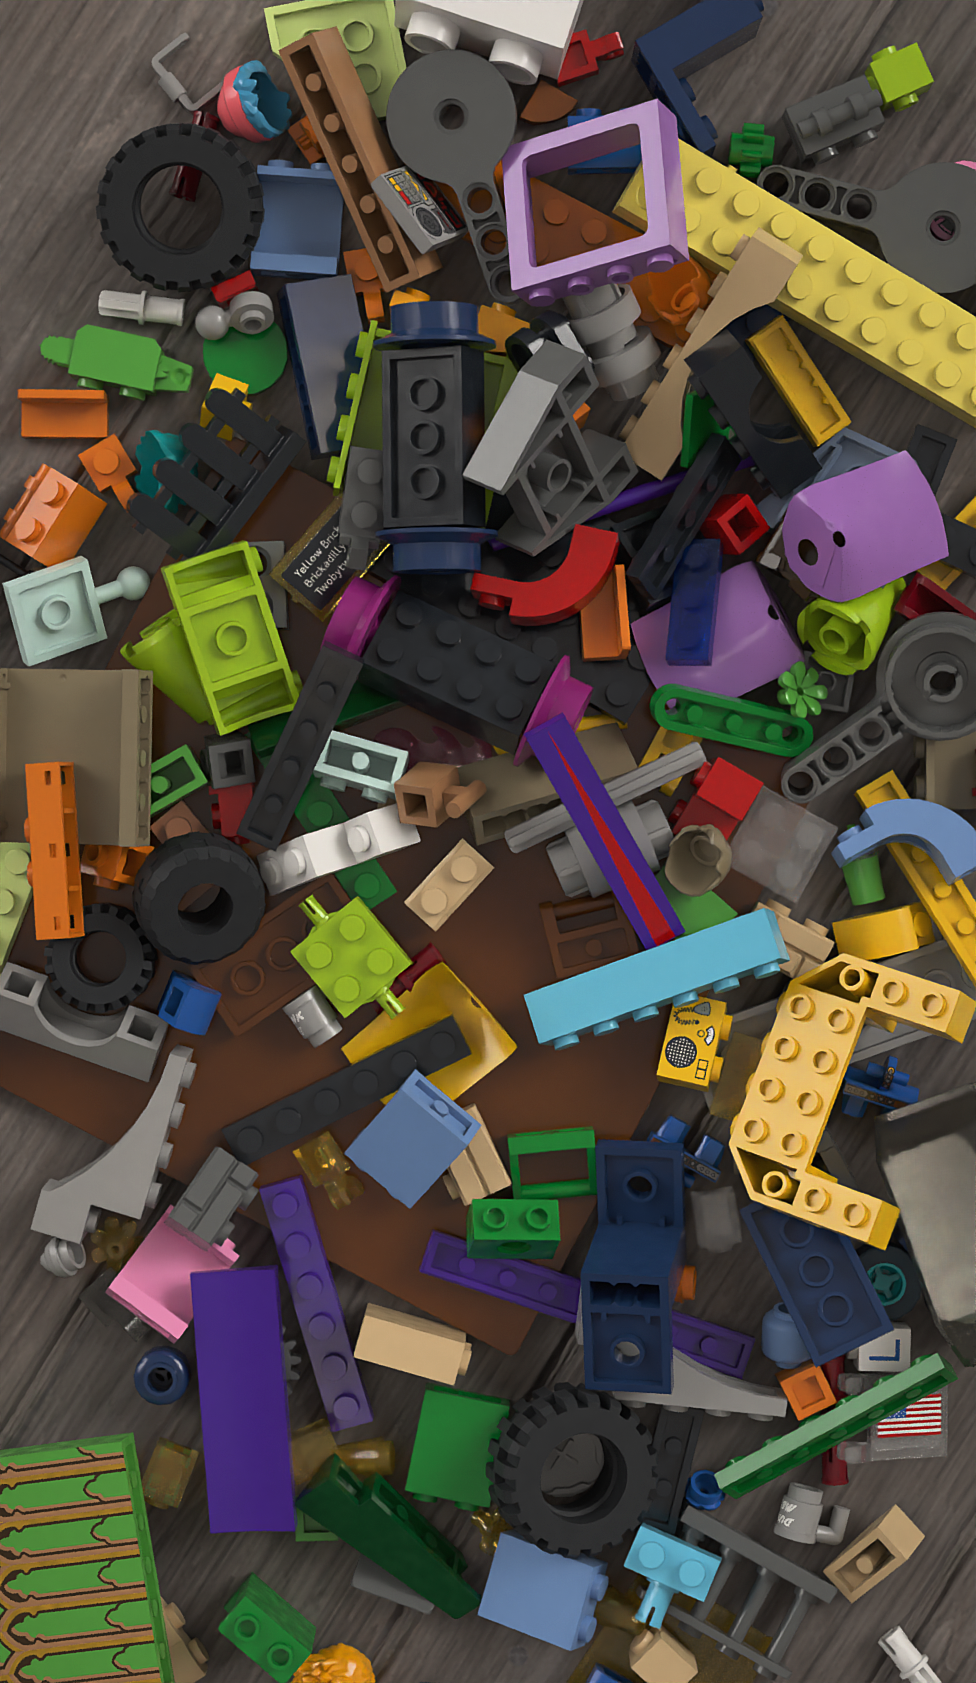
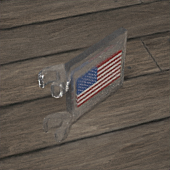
M901 1372L872 1374L840 1373L837 1378L838 1390L846 1391L850 1395H861L872 1389L873 1384L878 1379L887 1375H897ZM948 1385L867 1428V1442L846 1441L837 1445V1458L845 1460V1462L850 1464H860L878 1460L947 1456Z

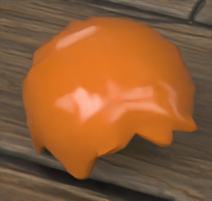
M690 255L689 261L676 264L668 271L647 273L651 285V295L647 297V300L653 306L656 313L663 320L670 322L671 325L679 326L689 323L698 307L703 309L711 298L707 294L712 285L708 272L701 263Z

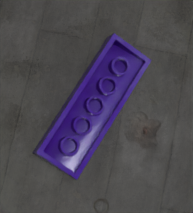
M278 1265L191 1272L190 1280L210 1534L248 1531L295 1532L298 1518L297 1507L295 1506L296 1493Z

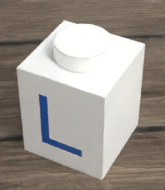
M891 1322L894 1331L848 1352L847 1359H853V1364L858 1371L903 1372L910 1368L911 1328L905 1322Z

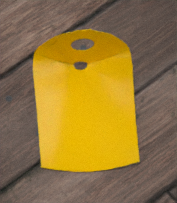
M442 962L426 971L414 983L411 992L406 990L397 998L405 1006L402 1012L391 1020V1017L384 1010L341 1048L352 1064L453 1014L472 1054L425 1078L454 1101L482 1077L506 1060L517 1049V1045L481 1001ZM471 996L480 1005L481 1008H477L473 1005L471 1001ZM396 1092L380 1100L386 1105Z

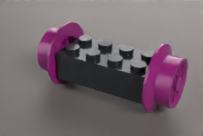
M398 575L393 576L381 587L356 576L347 587L327 627L321 648L326 640L364 658L365 661L356 678L358 682L515 755L513 765L519 767L531 756L536 757L524 735L526 732L562 712L574 733L576 732L589 704L594 687L570 676V656L564 655L556 667L555 663L400 591L401 577Z

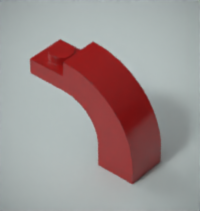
M575 524L568 555L563 564L553 574L535 582H518L474 572L470 588L473 598L479 599V605L493 610H504L505 605L511 606L509 617L511 623L515 625L539 626L566 619L582 610L595 599L608 581L620 544L618 533Z

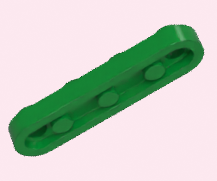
M679 684L661 686L654 692L650 700V712L658 724L665 729L785 757L800 755L810 747L813 740L811 724L805 718L793 717L790 710ZM670 699H676L675 706L672 709L665 710L666 702ZM788 726H793L791 734L782 737L783 730Z

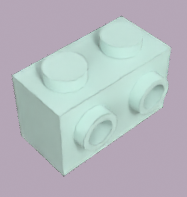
M332 730L313 773L315 777L321 779L320 785L340 792H345L346 786L363 790L361 797L386 804L388 798L396 800L394 783L405 775L409 762L408 751Z

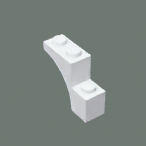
M396 803L364 813L344 823L297 837L279 845L276 852L270 849L257 855V859L260 865L261 877L267 885L270 896L337 871L399 851L420 842L421 839L416 825L400 823Z

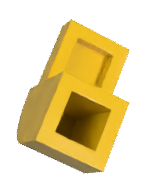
M921 901L885 911L862 914L832 923L839 955L845 953L864 960L896 955L936 942L930 915Z

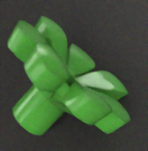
M802 661L793 664L790 672L786 671L778 678V683L782 689L778 691L777 699L782 705L791 704V714L795 718H804L807 713L811 716L819 715L822 709L817 700L826 699L828 696L827 688L824 685L814 684L819 678L818 672L812 667L806 670L805 664Z

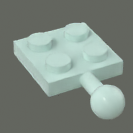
M79 556L2 583L23 662L30 667L107 639L99 604L119 597H124L128 600L143 598L150 585V578L146 571L140 567L130 566L124 568L118 574L115 581L95 588L88 560L83 556Z

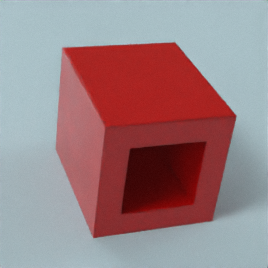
M723 494L716 501L700 527V531L716 554L740 555L770 529V526L748 494Z

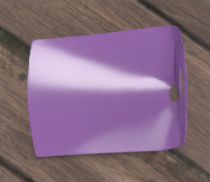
M906 450L847 473L812 484L801 490L791 499L782 527L785 556L787 557L789 567L808 589L835 602L858 598L893 580L949 556L943 519L936 498L924 475ZM839 531L843 534L845 538V545L843 547H838L834 543V532ZM802 539H808L816 546L818 560L815 565L810 566L802 561L798 551V546Z
M753 561L734 566L705 584L630 624L641 659L656 689L666 684H679L737 698L779 678L786 671L790 672L791 666L796 662H805L801 644L782 603L759 567ZM776 602L778 603L779 607L781 608V610H782V612H783V614H784V617L782 616V614H781V612H780V610H779V608H778ZM769 605L773 606L779 619L775 620L769 616ZM670 699L666 702L670 709L675 706L676 699Z

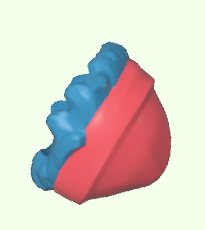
M252 60L232 69L225 75L217 101V114L226 130L235 136L245 138L253 143L270 141L289 129V120L293 116L291 109H287L290 95L287 92L279 91L272 82L266 67L260 61Z

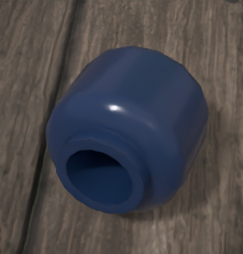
M167 1345L156 1346L147 1351L137 1363L134 1372L135 1387L139 1395L149 1403L159 1406L172 1404L182 1397L189 1386L192 1376L191 1364L186 1355L177 1348ZM168 1371L172 1374L170 1378L167 1373Z

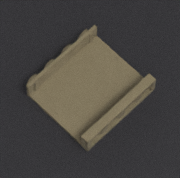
M0 668V842L28 843L24 834V823L28 817L25 764L74 762L79 844L119 845L120 847L150 846L153 671L137 669ZM64 771L61 772V785L65 784Z

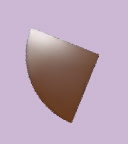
M540 80L523 110L520 120L532 125L558 121L567 117L575 109L578 100Z

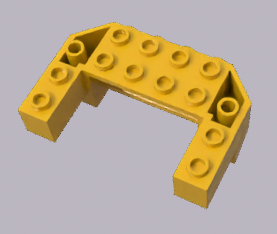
M845 953L791 980L787 990L779 997L776 1006V1020L771 1032H768L763 1039L761 1045L762 1057L756 1072L747 1081L746 1099L741 1112L734 1117L730 1127L731 1138L729 1147L750 1199L811 1225L828 1229L885 1251L901 1209L878 1198L837 1184V1178L812 1166L811 1163L864 1024L893 1033L898 1022L962 1044L976 1008V1001L962 991Z

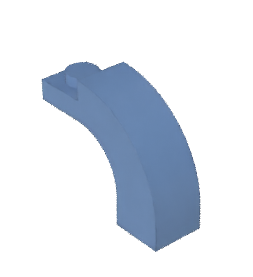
M895 799L878 803L865 809L859 818L865 830L862 831L861 827L857 825L839 835L837 840L840 844L831 853L837 865L841 868L881 845L897 842L910 844L929 855L948 886L976 871V830L961 816L942 805L920 799Z

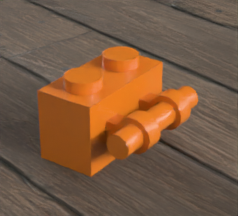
M42 463L35 476L30 475L23 486L26 490L15 508H9L3 519L6 522L0 530V537L43 565L50 567L75 557L108 503L75 481Z

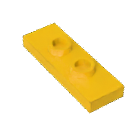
M783 315L777 316L744 340L813 447L820 446L851 423L850 418Z

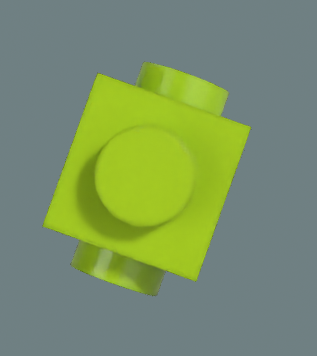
M917 42L898 51L895 46H890L871 56L873 62L869 63L865 71V76L871 90L877 89L883 101V105L879 106L881 112L894 107L895 112H900L919 102L917 96L928 92L934 83Z

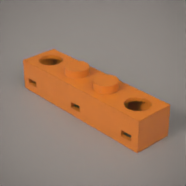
M74 762L25 764L28 817L24 823V834L26 841L30 843L31 861L27 866V879L29 885L33 887L36 940L85 936ZM64 771L65 784L61 785V772ZM65 843H69L70 856H66ZM70 915H74V928H70Z

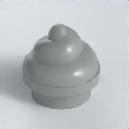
M53 1237L41 1255L40 1264L56 1276L63 1278L73 1276L77 1273L78 1269L83 1268L85 1265L86 1254L82 1242L77 1244Z

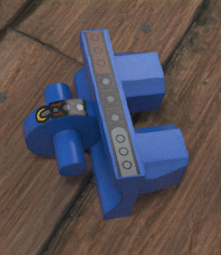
M888 1055L883 1066L868 1062L865 1071L848 1066L842 1081L841 1111L858 1118L863 1117L868 1102L883 1106L879 1115V1123L899 1131L909 1115L914 1117L917 1115L920 1107L918 1102L919 1089L907 1085L910 1075L896 1070L898 1059L894 1056Z
M670 1114L657 1132L651 1130L646 1141L682 1143L691 1126ZM704 1134L694 1153L684 1148V1166L716 1183L721 1174L718 1165L721 1162L726 1147L725 1144ZM684 1172L685 1187L690 1189L696 1178Z

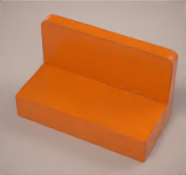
M18 389V399L22 402L21 437L24 439H106L109 437V396L104 390Z
M624 564L614 566L608 581L600 593L586 607L579 611L583 662L626 659L631 650Z

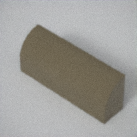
M617 722L575 733L603 784L638 768ZM505 753L458 767L460 786L467 787L474 780H480L487 788L486 793L464 812L477 846L505 838V830L562 804L559 795L537 757L531 756L519 767L513 765L515 755Z

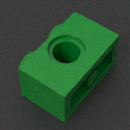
M472 1199L466 1215L467 1258L553 1259L560 1243L558 1200Z

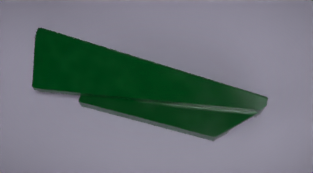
M334 1452L325 1460L297 1497L295 1506L452 1618L459 1619L480 1606L481 1594H478L466 1583L461 1575L468 1568L463 1554L377 1472L364 1479L362 1483Z

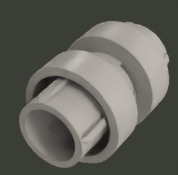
M611 283L594 288V291L587 295H570L562 298L567 307L562 314L569 320L572 332L580 346H587L588 349L585 352L594 363V373L599 382L597 388L604 387L613 401H624L647 391L654 379L658 381L659 374L654 362L659 358L661 351L648 326H634L633 324L640 316L641 308L630 285Z
M651 799L634 806L632 800L617 806V810L652 872L661 870L658 860L669 855V845L674 836L658 801ZM576 826L564 831V837L548 843L546 851L566 896L573 897L589 890L592 898L612 891Z

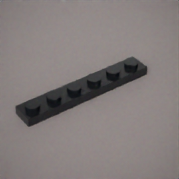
M451 1014L224 1126L222 1132L236 1160L248 1165L398 1091L415 1069L426 1077L471 1055L472 1051L454 1015Z

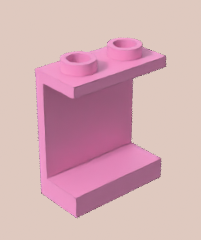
M170 1205L105 1293L174 1344L193 1319L190 1273L229 1269L236 1262L239 1255L233 1251L235 1244L228 1238L221 1247L213 1243L208 1251H204L187 1240L186 1237L172 1230L164 1223L174 1206Z

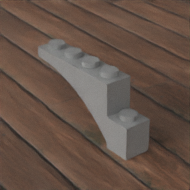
M179 1044L175 1046L169 1055L161 1080L146 1109L117 1143L96 1160L70 1176L59 1181L49 1179L41 1189L31 1230L80 1244L88 1232L94 1234L102 1212V1209L97 1207L140 1220L148 1207L155 1209L162 1189V1184L156 1183L159 1168H167L174 1144L167 1142L171 1127L178 1129L185 1109V1104L179 1103L182 1088H190L197 1064L190 1062L194 1049Z
M580 1287L575 1336L577 1343L583 1345ZM621 1342L617 1344L618 1350L626 1356H635L640 1353L637 1346L633 1343ZM674 1347V1387L672 1394L612 1391L614 1399L620 1400L623 1405L628 1407L641 1408L645 1407L646 1403L663 1404L664 1409L674 1412H686L688 1407L705 1409L706 1413L721 1417L730 1416L731 1412L748 1413L747 1416L749 1418L759 1421H771L773 1416L785 1417L788 1401L782 1388L754 1384L724 1375L696 1362Z

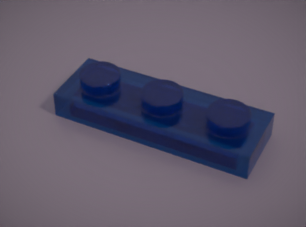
M693 539L691 544L683 551L682 558L675 568L665 657L669 666H712L724 547L720 539Z

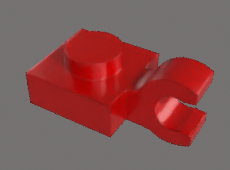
M586 29L573 33L559 77L556 79L558 86L561 87L598 75L597 61H607L623 56L624 47L619 32H614L592 41L589 40Z

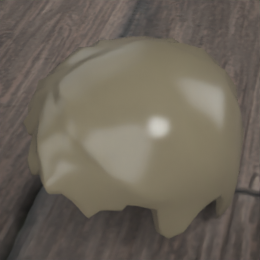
M712 824L703 826L690 825L681 829L671 841L669 855L665 863V877L680 893L690 897H700L718 886L726 877L732 863V850L722 832Z

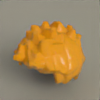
M338 1643L337 1645L320 1649L317 1654H311L293 1674L295 1677L291 1681V1683H375V1675L371 1661L363 1653L352 1646Z

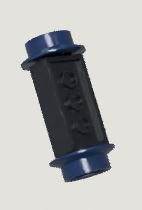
M421 301L393 305L390 307L391 334L373 342V348L382 352L384 528H390L389 530L375 532V537L393 546L394 573L444 575L481 572V545L498 537V531L483 529V527H486L485 488L465 480L462 474L485 434L484 352L495 349L496 341L479 333L477 305L452 301Z

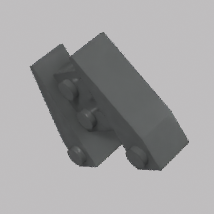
M546 340L520 369L462 474L465 480L498 494H506L514 513L498 530V537L495 540L533 557L573 530L575 524L580 525L612 503L638 473L626 443L589 428L581 435L573 415L599 386V382L586 354Z

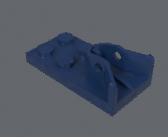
M754 1202L739 1210L816 1368L894 1331V1327L849 1237L811 1225L758 1202Z

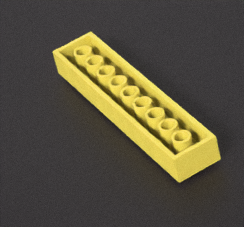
M678 138L688 252L690 256L713 273L718 275L722 271L728 275L736 263L730 255L743 234L751 238L760 227L803 255L776 300L767 305L976 428V316ZM641 160L612 212L646 232L648 222L643 164Z

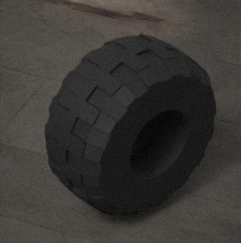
M188 832L187 834L174 836L164 841L162 845L155 850L153 849L145 858L146 860L141 868L138 869L134 879L132 902L137 921L144 935L154 948L160 950L164 956L174 961L177 960L193 965L214 963L223 960L231 954H235L244 947L251 937L253 938L259 929L260 921L265 912V888L256 865L248 854L234 841L232 842L224 836L215 833ZM200 884L220 886L215 901L206 909L198 912L178 910V905L183 895L191 888Z

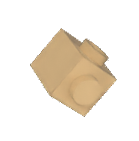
M663 1625L661 1629L652 1627L650 1630H642L630 1644L628 1652L631 1669L647 1683H688L698 1673L695 1655Z

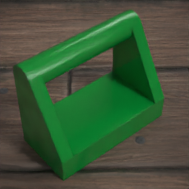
M592 1126L507 1134L513 1199L551 1200L597 1195L595 1137ZM586 1148L589 1179L521 1185L518 1154Z

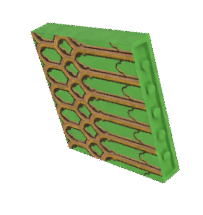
M133 1432L0 1450V1683H175Z

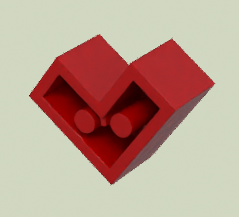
M720 757L712 758L710 763L704 762L702 767L696 769L689 781V784L695 787L686 802L680 798L667 821L673 824L671 827L672 834L676 836L681 829L690 825L703 826L712 824L722 832L727 841L737 822L743 820L764 783Z

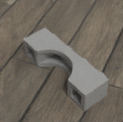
M9 962L6 963L0 975V1030L149 1082L163 1048L169 1026L167 1022L156 1014L131 1005L122 1012L109 1016L84 1013L65 1003L55 993L48 976Z

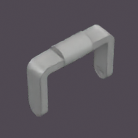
M185 32L152 58L151 63L153 70L160 77L158 84L174 103L179 101L188 113L193 114L194 111L203 110L219 97L224 81L193 104L186 95L187 91L172 72H167L161 63L190 40V37Z

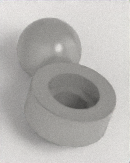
M248 291L241 293L231 300L229 310L224 311L222 308L214 305L201 309L196 316V329L203 338L208 340L222 338L228 332L229 327H234L236 330L247 334L260 333L273 323L272 301L266 294L261 292Z

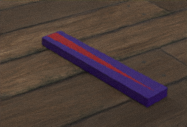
M562 712L526 732L524 735L645 949L649 950L660 946L686 932L564 713Z

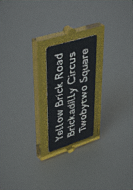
M343 489L269 573L275 581L291 594V600L294 603L301 602L322 622L338 605L352 580L356 576L362 577L390 545L380 540L378 550L368 548L365 571L346 567L348 545L339 544L340 533L337 532Z

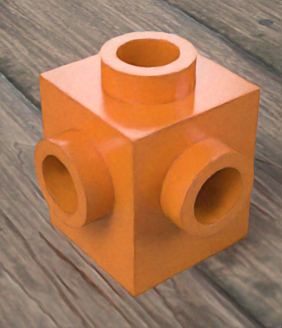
M85 844L80 862L81 873L95 876L93 885L118 891L120 883L134 887V879L138 869L141 868L146 860L145 858L155 847Z

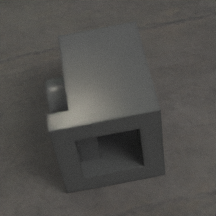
M237 730L222 736L218 734L204 736L205 749L200 750V761L205 775H209L213 789L256 782L249 738Z

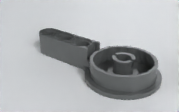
M441 50L427 54L408 66L392 88L386 111L389 138L396 153L409 168L427 179L448 184L454 189L490 293L502 303L508 305L518 304L523 299L516 294L503 296L498 286L500 278L504 274L510 273L506 208L494 174L496 166L507 153L514 138L517 123L514 95L501 72L479 55L463 50ZM449 106L461 108L464 112L462 125L454 130L446 129L443 125V117L447 110H449ZM480 190L489 191L492 195L491 207L484 213H475L471 208L473 195ZM495 231L503 232L506 237L504 250L496 255L488 254L484 244L486 237Z
M952 162L927 164L909 172L893 187L886 190H875L782 165L766 167L757 179L756 185L764 189L763 183L769 177L778 176L783 178L787 184V192L778 198L814 220L875 235L887 264L937 294L959 292L976 284V170L968 166ZM812 187L824 189L829 197L828 204L820 209L810 207L805 200L806 191ZM853 198L866 200L870 207V214L864 219L851 217L847 211V202ZM936 219L949 221L954 232L952 238L947 241L935 239L930 231L931 223Z
M932 612L917 616L901 625L889 637L881 650L876 668L877 691L874 698L866 706L813 742L800 755L792 757L784 764L781 771V788L784 796L797 804L812 801L903 737V733L907 732L928 740L945 741L958 739L975 732L976 620L954 612ZM939 671L954 673L953 683L945 689L935 688L930 683L932 676ZM874 721L883 727L882 733L874 739L865 738L859 733L860 727L867 722ZM831 747H841L848 755L844 761L833 764L824 758V753ZM801 771L808 773L813 780L807 787L797 788L790 784L789 777L793 773Z

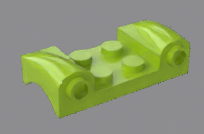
M242 540L162 567L161 571L174 609L177 611L216 733L222 736L253 722L293 711L303 685L297 670H290L258 572L263 571V566L256 547L249 548L248 542Z

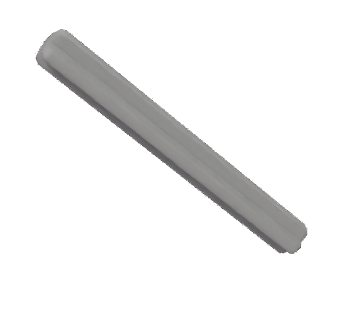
M692 742L603 785L617 807L702 767L703 763L706 762V757L698 742ZM562 803L505 830L504 836L510 850L513 853H519L576 825Z

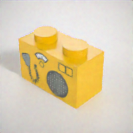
M698 996L699 1001L679 1008H675L674 1004L672 1006L657 1070V1079L660 1082L709 1092L710 1083H719L724 1058L718 1057L717 1052L720 1040H729L733 1016L726 1015L727 1002Z

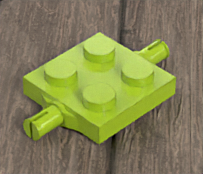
M313 894L306 901H303L298 907L303 910L315 926L310 931L308 937L290 952L344 1018L348 1017L361 1005L372 1002L375 999L391 1017V1020L402 1012L405 1006L400 1003L389 988L392 986L396 976L413 962L360 897H355L341 910L330 914L326 913L313 897Z

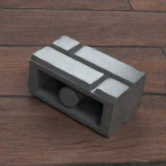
M216 1146L164 1223L204 1251H208L213 1243L221 1247L235 1227V1224L230 1222L229 1219L237 1207L245 1211L258 1193L259 1189L254 1187L253 1183L259 1175L244 1163L237 1161L235 1157L222 1148Z

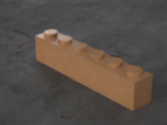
M337 26L313 32L278 50L385 292H390L443 268L436 250L425 254L420 253L371 187V183L379 175L398 169L399 166Z

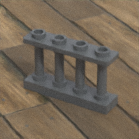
M683 1500L678 1517L680 1521L684 1522L681 1529L684 1531L681 1540L697 1546L699 1541L704 1542L706 1537L709 1536L721 1543L719 1551L722 1553L720 1555L722 1559L704 1602L697 1599L691 1611H688L671 1601L666 1613L679 1619L680 1622L677 1627L687 1634L700 1639L704 1633L718 1641L715 1648L730 1658L738 1660L741 1654L754 1661L752 1669L764 1677L775 1681L779 1675L789 1681L792 1671L788 1666L780 1662L811 1603L816 1605L820 1598L831 1604L838 1588L832 1582ZM746 1557L759 1564L756 1569L759 1575L729 1631L725 1632L706 1621V1618L736 1562L741 1563L743 1558ZM781 1578H784L796 1585L793 1591L796 1596L769 1647L763 1653L743 1642V1639L774 1582L779 1584ZM639 1584L635 1592L639 1598L643 1599L648 1588ZM652 1607L650 1613L654 1614L655 1607Z

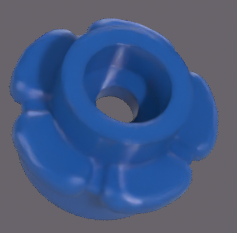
M700 1470L688 1478L685 1498L693 1507L706 1511H712L720 1507V1501L724 1500L725 1492L720 1490L714 1472Z

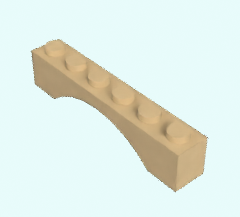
M760 227L751 238L743 234L730 255L736 261L735 265L728 275L720 271L707 292L714 299L706 312L698 307L685 328V331L691 334L685 346L681 347L675 344L662 365L669 370L662 383L655 379L653 380L641 399V402L647 405L640 418L632 414L619 435L620 438L625 440L634 463L661 481L682 450L686 394L689 393L691 386L687 378L693 374L684 359L710 341L732 320L754 308L774 302L803 257L801 253Z

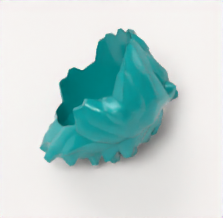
M157 430L145 431V436L140 438L141 444L136 446L135 455L141 464L140 474L135 476L134 480L136 482V489L153 499L162 486L153 476L155 462L161 458H170L179 464L188 452V449L180 443L178 435L164 434ZM198 463L190 471L196 478H198ZM173 493L164 508L176 514L178 512V504L185 506L187 503Z

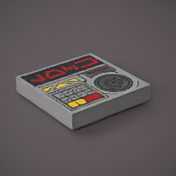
M407 165L381 174L371 183L372 189L420 253L425 254L455 242L469 232L467 224L435 181L419 175Z

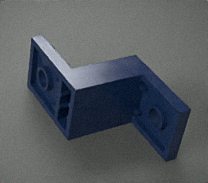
M704 0L635 40L631 61L653 99H658L676 116L678 138L710 158L713 156L716 147L714 140L718 138V135L708 116L700 117L692 102L696 100V97L685 78L756 37L763 18L761 12L764 11L761 0Z
M598 1139L595 1146L598 1226L580 1273L585 1389L672 1394L674 1387L672 1306L687 1260L684 1143ZM635 1176L645 1177L650 1181L652 1189L645 1192L638 1191L631 1186L629 1180ZM621 1342L633 1343L637 1346L640 1353L635 1356H626L618 1350L617 1344Z

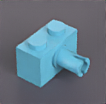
M642 1523L624 1564V1567L646 1576L650 1582L635 1618L645 1623L651 1608L655 1607V1612L649 1625L661 1629V1623L674 1593L679 1594V1592H682L704 1602L722 1557Z

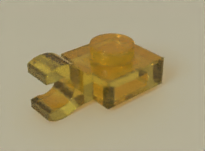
M329 1131L302 1144L293 1151L314 1187L316 1188L323 1184L332 1205L337 1210L351 1203L349 1197L352 1200L365 1193L362 1183L356 1177L344 1173L351 1167Z

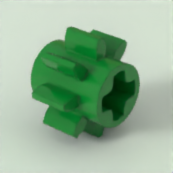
M744 122L742 133L731 132L728 165L739 166L738 174L742 177L758 178L761 168L772 166L775 137L764 135V124Z

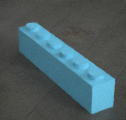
M762 908L524 994V998L539 1044L554 1045L555 1050H562L579 1044L578 1036L593 1031L595 1036H601L619 1029L618 1022L633 1017L634 1022L653 1018L659 1015V1007L673 1003L675 1008L693 1004L699 1001L698 994L714 989L715 994L737 988L740 986L738 979L754 974L755 979H761L774 975L781 971L779 965L790 961L774 911Z

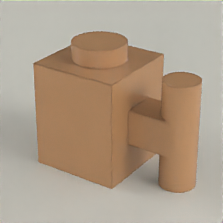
M421 761L394 783L400 823L436 828L449 817H460L487 791L486 785L480 780H474L467 787L460 786L458 767L455 765Z

